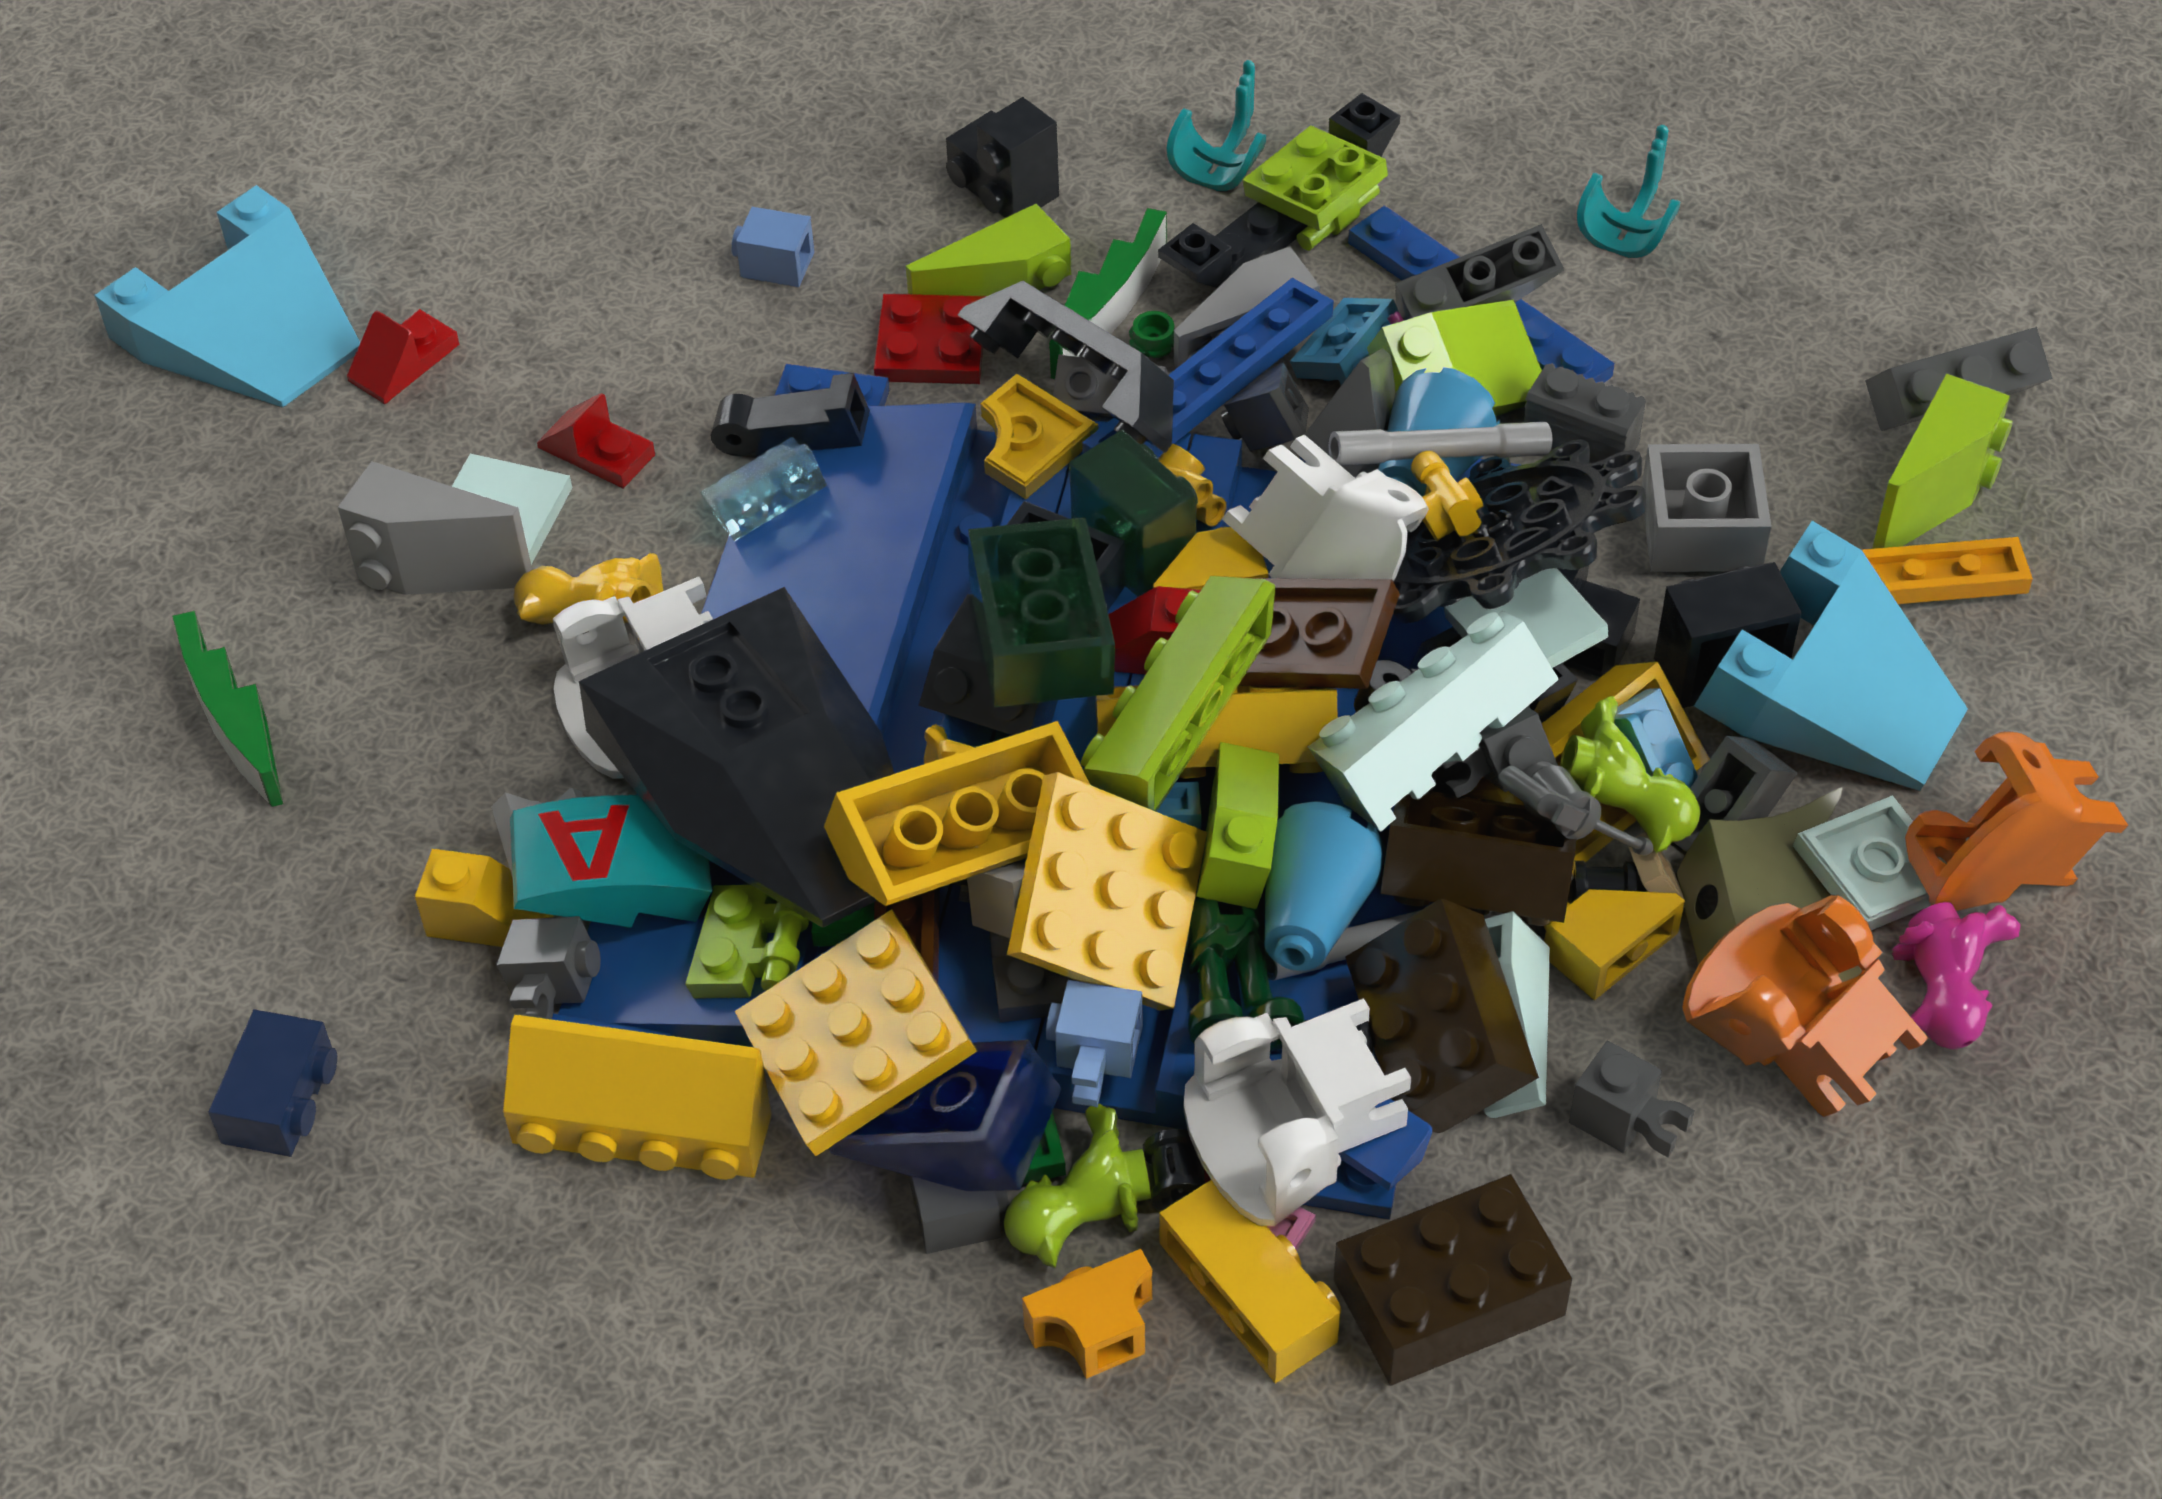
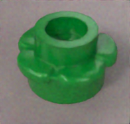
M1147 311L1138 315L1129 330V337L1131 338L1129 345L1147 357L1161 358L1169 355L1171 348L1174 347L1175 324L1173 319L1168 314L1160 311Z

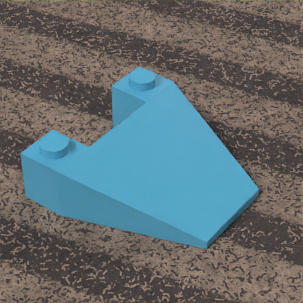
M256 185L217 211L228 251L168 291L135 267L94 296L109 338L141 362L284 407L354 357L360 341L290 208Z
M1811 521L1780 570L1802 612L1800 618L1814 625L1794 659L1792 660L1742 629L1718 665L1694 707L1746 738L1920 791L1968 708L1863 551Z

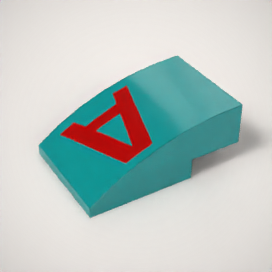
M604 795L564 799L513 810L511 814L510 833L514 909L562 917L580 916L581 920L631 928L638 912L696 922L712 892L709 860L676 841L639 795Z

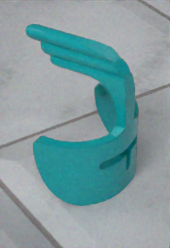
M1246 60L1243 63V74L1240 76L1239 85L1235 93L1234 121L1229 135L1221 147L1211 146L1197 133L1192 123L1191 110L1183 108L1175 120L1167 141V158L1171 167L1185 180L1216 191L1231 190L1241 183L1263 151L1266 144V134L1258 132L1247 153H1234L1247 133L1254 112L1255 64L1251 60ZM1212 163L1221 165L1216 168L1214 173L1209 174V172L1213 168Z
M1661 124L1656 128L1655 139L1652 141L1651 150L1647 154L1643 183L1630 212H1621L1608 201L1602 190L1601 182L1603 176L1595 172L1592 174L1579 201L1577 224L1585 238L1596 247L1627 258L1646 256L1658 246L1677 215L1681 202L1671 199L1662 218L1656 220H1644L1642 218L1651 204L1654 194L1657 192L1658 183L1662 177L1669 132L1667 126ZM1622 229L1631 231L1627 232V234L1622 240L1618 239L1622 233Z

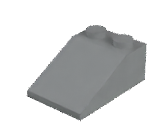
M371 461L338 506L357 577L367 586L376 590L387 588L410 595L510 589L515 587L523 574L532 570L519 508Z

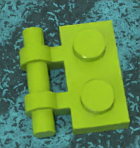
M714 885L685 985L693 998H750L756 978H762L760 985L763 990L770 989L796 972L800 958V952L796 948L800 932L807 929L810 920L752 885ZM768 933H775L773 941L765 945Z

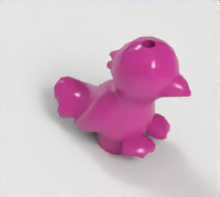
M1950 902L1929 906L1917 913L1909 921V928H1906L1904 934L1899 936L1900 943L1892 949L1893 952L1891 954L1894 960L1910 961L1914 959L1921 976L1927 984V993L1922 1004L1910 1017L1938 1046L1952 1050L1966 1047L1975 1042L1984 1030L1987 1015L1992 1008V1003L1986 1000L1989 991L1978 990L1971 980L1980 968L1985 948L1991 943L2013 940L2019 937L2021 926L2017 919L2006 913V908L2001 905L1995 906L1986 914L1974 912L1962 919Z

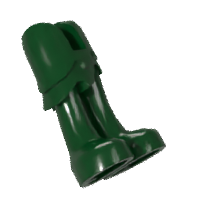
M1195 895L1188 932L1189 946L1187 957H1190V975L1198 972L1199 1002L1191 1009L1188 1016L1190 1040L1195 1044L1196 1038L1205 1029L1220 1021L1234 1017L1248 1016L1255 1018L1268 1013L1272 1022L1273 1019L1286 1017L1291 1027L1305 1022L1302 1009L1295 1000L1286 997L1273 998L1265 958V924L1259 904L1257 909L1228 903L1227 915L1220 914L1217 900L1199 898ZM1234 963L1238 977L1241 1007L1231 999L1226 970ZM1280 1038L1270 1043V1052L1282 1048Z

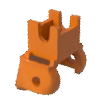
M2008 731L1999 732L1988 737L1974 751L1980 762L1999 763L2007 778L1972 818L1966 823L1951 813L1939 810L1924 811L1910 824L1905 841L1908 859L1929 895L1928 901L1931 906L1942 902H1950L1955 910L1959 911L1991 903H2003L2021 884L2073 885L2078 878L2072 868L2106 832L2122 833L2128 824L2114 802L2089 799L2076 788L2075 785H2092L2099 778L2089 761L2054 759L2045 743L2035 742L2022 733Z
M1839 895L1828 896L1801 909L1789 903L1769 906L1742 920L1725 934L1700 962L1686 988L1682 1006L1686 1022L1740 1058L1746 1066L1756 1062H1760L1765 1066L1775 1061L1807 1101L1823 1117L1839 1112L1846 1105L1831 1086L1830 1081L1832 1079L1857 1106L1870 1102L1877 1093L1863 1078L1865 1073L1877 1061L1890 1057L1897 1050L1893 1045L1897 1039L1908 1050L1922 1046L1928 1039L1925 1033L1878 979L1885 971L1880 960L1877 959L1883 952L1874 943L1871 929L1860 911ZM1856 966L1861 968L1862 972L1859 976L1844 982L1841 981L1839 977L1841 972Z

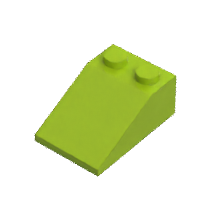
M1514 300L1435 311L1382 327L1367 347L1369 355L1382 348L1391 354L1396 392L1402 382L1416 370L1427 368L1424 373H1440L1443 367L1452 368L1475 378L1491 394L1495 402L1492 408L1495 416L1525 407L1527 394L1542 371Z
M1946 373L1888 482L1872 549L1906 545L1971 506L1981 486L1991 489L2002 463V458L1994 456L1995 451H2002L2013 423L2012 420L2004 418L2010 395Z

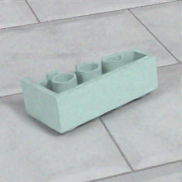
M1503 610L1499 613H1488L1478 618L1468 627L1467 636L1451 647L1445 646L1431 651L1419 661V669L1401 682L1392 681L1379 687L1370 695L1368 705L1351 717L1349 715L1338 717L1322 728L1319 733L1320 738L1309 745L1308 748L1345 805L1381 832L1396 819L1390 808L1404 796L1410 794L1413 799H1420L1436 785L1431 776L1443 763L1464 761L1479 748V743L1482 739L1480 732L1486 726L1490 728L1504 727L1559 680L1524 621Z

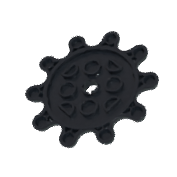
M1578 439L1557 446L1548 455L1530 464L1512 466L1508 457L1500 458L1497 456L1489 457L1475 464L1470 470L1469 481L1476 489L1484 507L1476 511L1482 522L1475 532L1467 536H1459L1453 531L1439 541L1433 538L1423 521L1416 530L1410 532L1407 529L1406 552L1397 576L1393 581L1400 593L1393 614L1401 623H1413L1425 618L1437 607L1449 606L1460 601L1462 598L1473 596L1483 608L1494 609L1505 605L1513 598L1514 590L1523 579L1542 570L1551 568L1576 570L1590 565L1597 558L1595 532L1615 524L1632 521L1645 512V489L1637 485L1627 486L1641 477L1642 457L1640 453L1635 450L1624 451L1589 464V443L1586 440Z

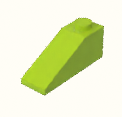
M1034 204L906 265L908 294L989 296L1021 281H1025L1038 290L1055 286L1065 277L1072 275L1071 242L1062 229L1037 204Z
M1220 742L1206 827L1207 837L1196 897L1257 909L1271 870L1278 819L1279 754Z

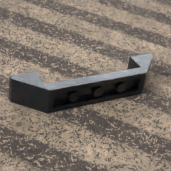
M1361 93L1329 118L1328 133L1382 157L1400 124L1401 115ZM1258 202L1215 236L1192 223L1158 249V258L1194 281L1218 288L1243 263L1284 249L1296 240L1297 234L1308 225Z
M1025 281L1018 282L970 303L959 312L958 316L974 328L969 337L993 355H995L999 348H1002L1018 359L1037 332L1048 338L1052 331H1054L1050 338L1074 356H1077L1080 350L1083 349L1079 356L1105 375L1112 367L1113 369L1109 374L1119 384L1105 401L1102 408L1119 421L1113 430L1139 449L1147 441L1166 453L1172 445L1174 380L1140 351Z

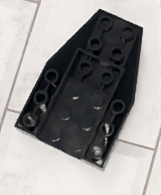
M785 587L579 681L587 733L676 841L822 928L877 901L848 879L824 828V824L837 792L893 775L895 772L881 731Z

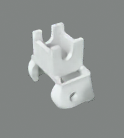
M1302 435L1293 441L1290 448L1306 462L1304 463L1282 444L1269 449L1263 459L1278 472L1261 496L1253 500L1249 506L1252 509L1250 512L1239 505L1228 510L1222 518L1226 524L1275 565L1269 573L1271 578L1392 579L1394 581L1406 552L1407 529L1410 532L1416 530L1429 508L1417 491L1396 479L1386 477L1378 469L1370 473L1363 471L1356 478L1353 477L1306 435Z
M700 577L691 579L634 604L630 597L620 598L617 601L615 596L604 601H581L565 608L553 618L555 632L566 663L556 673L554 683L556 707L569 739L580 755L598 772L613 779L624 778L586 731L579 681L713 620L708 611L698 614L693 606V603L707 597ZM624 616L632 628L636 642L634 645L630 644L622 618Z
M1364 999L1292 1027L1286 1017L1273 1019L1272 1022L1268 1013L1255 1018L1248 1016L1234 1017L1210 1026L1195 1040L1194 1075L1185 1084L1184 1115L1189 1137L1202 1166L1219 1192L1241 1215L1259 1226H1276L1325 1187L1336 1183L1337 1167L1341 1165V1157L1338 1153L1407 1125L1408 1108L1403 1099L1379 1108L1375 1107L1385 1100L1410 1090L1411 1076L1406 1068L1388 1075H1384L1367 1047L1365 1035L1362 1030L1358 1031L1356 1028L1357 1025L1369 1021L1370 1008ZM1280 1038L1282 1042V1059L1271 1061L1270 1043Z

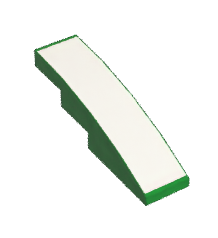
M1147 208L1133 243L1113 239L1099 274L1078 271L1065 306L1111 334L1134 307L1149 285L1161 259L1158 258V249L1167 243V211ZM1051 339L1049 342L1051 379H1055L1058 356L1074 355ZM1081 349L1078 355L1075 357H1080L1079 355L1083 351V349Z
M195 611L173 615L183 659L196 695L215 736L239 772L270 806L282 805L283 799L267 716L256 684L238 688L225 647L207 650V644Z

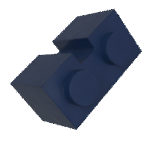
M253 1009L208 1111L221 1144L292 1157L300 1136H307L315 1121L316 1104L311 1099L312 1094L318 1095L322 1084L327 1085L331 1082L337 1067V1051L335 1048H332L322 1021Z

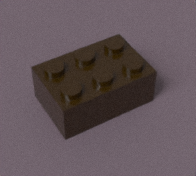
M1428 791L1420 799H1413L1408 794L1396 803L1393 812L1396 819L1390 824L1380 894L1394 896L1397 902L1409 906H1425L1442 898L1480 913L1483 916L1488 915L1490 911L1499 913L1514 911L1529 925H1548L1551 921L1564 923L1577 839L1566 838L1556 830L1554 824L1531 815L1526 811L1524 805L1467 796L1456 798L1452 794Z
M1440 898L1345 956L1358 999H1364L1370 1008L1369 1021L1367 1022L1370 1026L1373 1047L1384 1075H1388L1406 1068L1411 1076L1410 1090L1390 1099L1393 1101L1403 1099L1408 1111L1427 1122L1432 1127V1132H1445L1539 1078L1482 914Z
M1512 1174L1336 1242L1333 1280L1390 1386L1566 1315L1572 1277Z

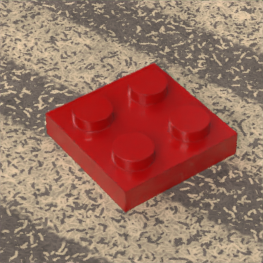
M883 294L874 376L887 377L889 382L980 384L983 347L969 337L974 328L958 316L964 306L986 296Z

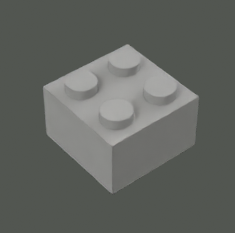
M1648 444L1641 486L1646 492L1644 520L1651 572L1733 571L1740 567H1753L1764 564L1771 532V520L1759 444Z

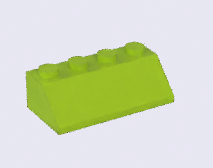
M1210 576L1200 593L1193 590L1188 593L1176 614L1175 622L1179 623L1170 639L1166 640L1161 637L1151 649L1144 664V669L1148 671L1137 688L1129 685L1120 696L1113 711V717L1116 718L1113 726L1106 736L1098 733L1085 750L1081 765L1085 767L1084 772L1091 786L1153 811H1158L1270 637L1275 584L1265 579Z

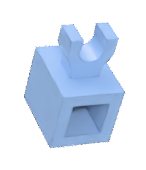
M1068 980L1062 1004H1051L1047 1020L1046 1039L1056 1041L1057 1067L1073 1069L1072 1084H1075L1072 1102L1074 1104L1098 1107L1104 1074L1131 1078L1143 1026L1142 991Z

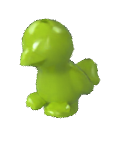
M1610 696L1596 703L1595 708L1583 718L1581 729L1585 737L1572 735L1569 738L1561 757L1560 766L1570 773L1582 791L1588 792L1599 803L1623 808L1634 816L1642 829L1647 833L1649 840L1653 843L1655 853L1666 850L1672 842L1681 841L1693 833L1699 822L1700 807L1693 791L1684 782L1674 778L1672 774L1665 776L1659 767L1655 768L1653 776H1649L1646 773L1638 752L1615 725L1618 703L1614 696Z
M1098 1104V1107L1089 1106L1085 1110L1086 1120L1093 1134L1091 1144L1073 1164L1061 1185H1051L1048 1176L1044 1175L1039 1183L1032 1180L1029 1181L1026 1188L1011 1201L1004 1219L1005 1233L1011 1245L1020 1252L1038 1256L1043 1264L1056 1268L1064 1241L1074 1229L1085 1222L1105 1220L1120 1214L1129 1232L1138 1231L1136 1201L1151 1199L1143 1149L1122 1152L1118 1140L1119 1131L1116 1127L1118 1116L1113 1108H1106Z

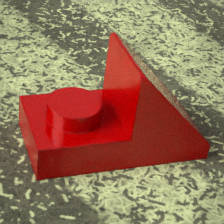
M421 309L402 324L376 310L369 320L347 374L348 381L383 404H386L460 345L457 331Z
M603 393L570 408L537 442L539 449L623 489L655 456L654 443L610 422L606 396Z

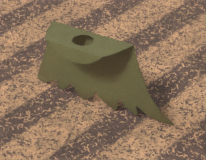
M1843 787L1833 790L1804 806L1775 816L1748 820L1710 819L1688 849L1677 871L1680 889L1685 899L1684 906L1698 964L1725 934L1742 920L1769 906L1785 903L1792 904L1801 909L1831 896L1795 850L1793 844L1798 833L1828 821L1841 797ZM1712 884L1718 891V904L1714 913L1707 918L1697 896L1703 887ZM1856 966L1841 972L1839 977L1844 982L1859 976L1862 970Z

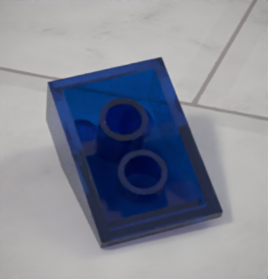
M1029 1040L972 1042L977 1050L976 1053L828 1148V1150L833 1155L963 1191L1020 1190L1062 1089Z

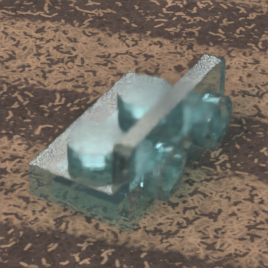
M791 437L733 473L724 476L700 493L707 507L735 542L826 487L827 484L809 447L806 444L799 445Z

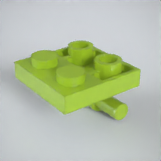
M1310 125L1242 179L1245 196L1308 225L1297 234V241L1303 249L1310 251L1331 233L1338 235L1360 216V209L1379 195L1380 188L1378 183L1388 176L1385 158Z

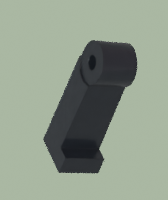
M854 373L833 375L830 388L759 398H753L745 394L728 395L720 401L710 436L712 443L717 449L732 456L749 455L752 457L862 446L870 410Z

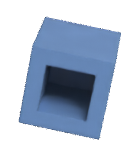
M751 207L743 226L736 227L732 238V254L738 257L740 276L800 287L814 254L811 216Z

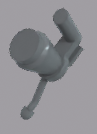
M1541 761L1532 764L1524 772L1515 766H1508L1499 775V784L1520 799L1527 812L1554 824L1556 830L1568 839L1578 840L1584 838L1595 829L1632 847L1634 853L1639 855H1649L1653 850V843L1648 838L1643 836L1635 838L1601 821L1599 801L1588 792L1582 791L1570 773L1562 766Z

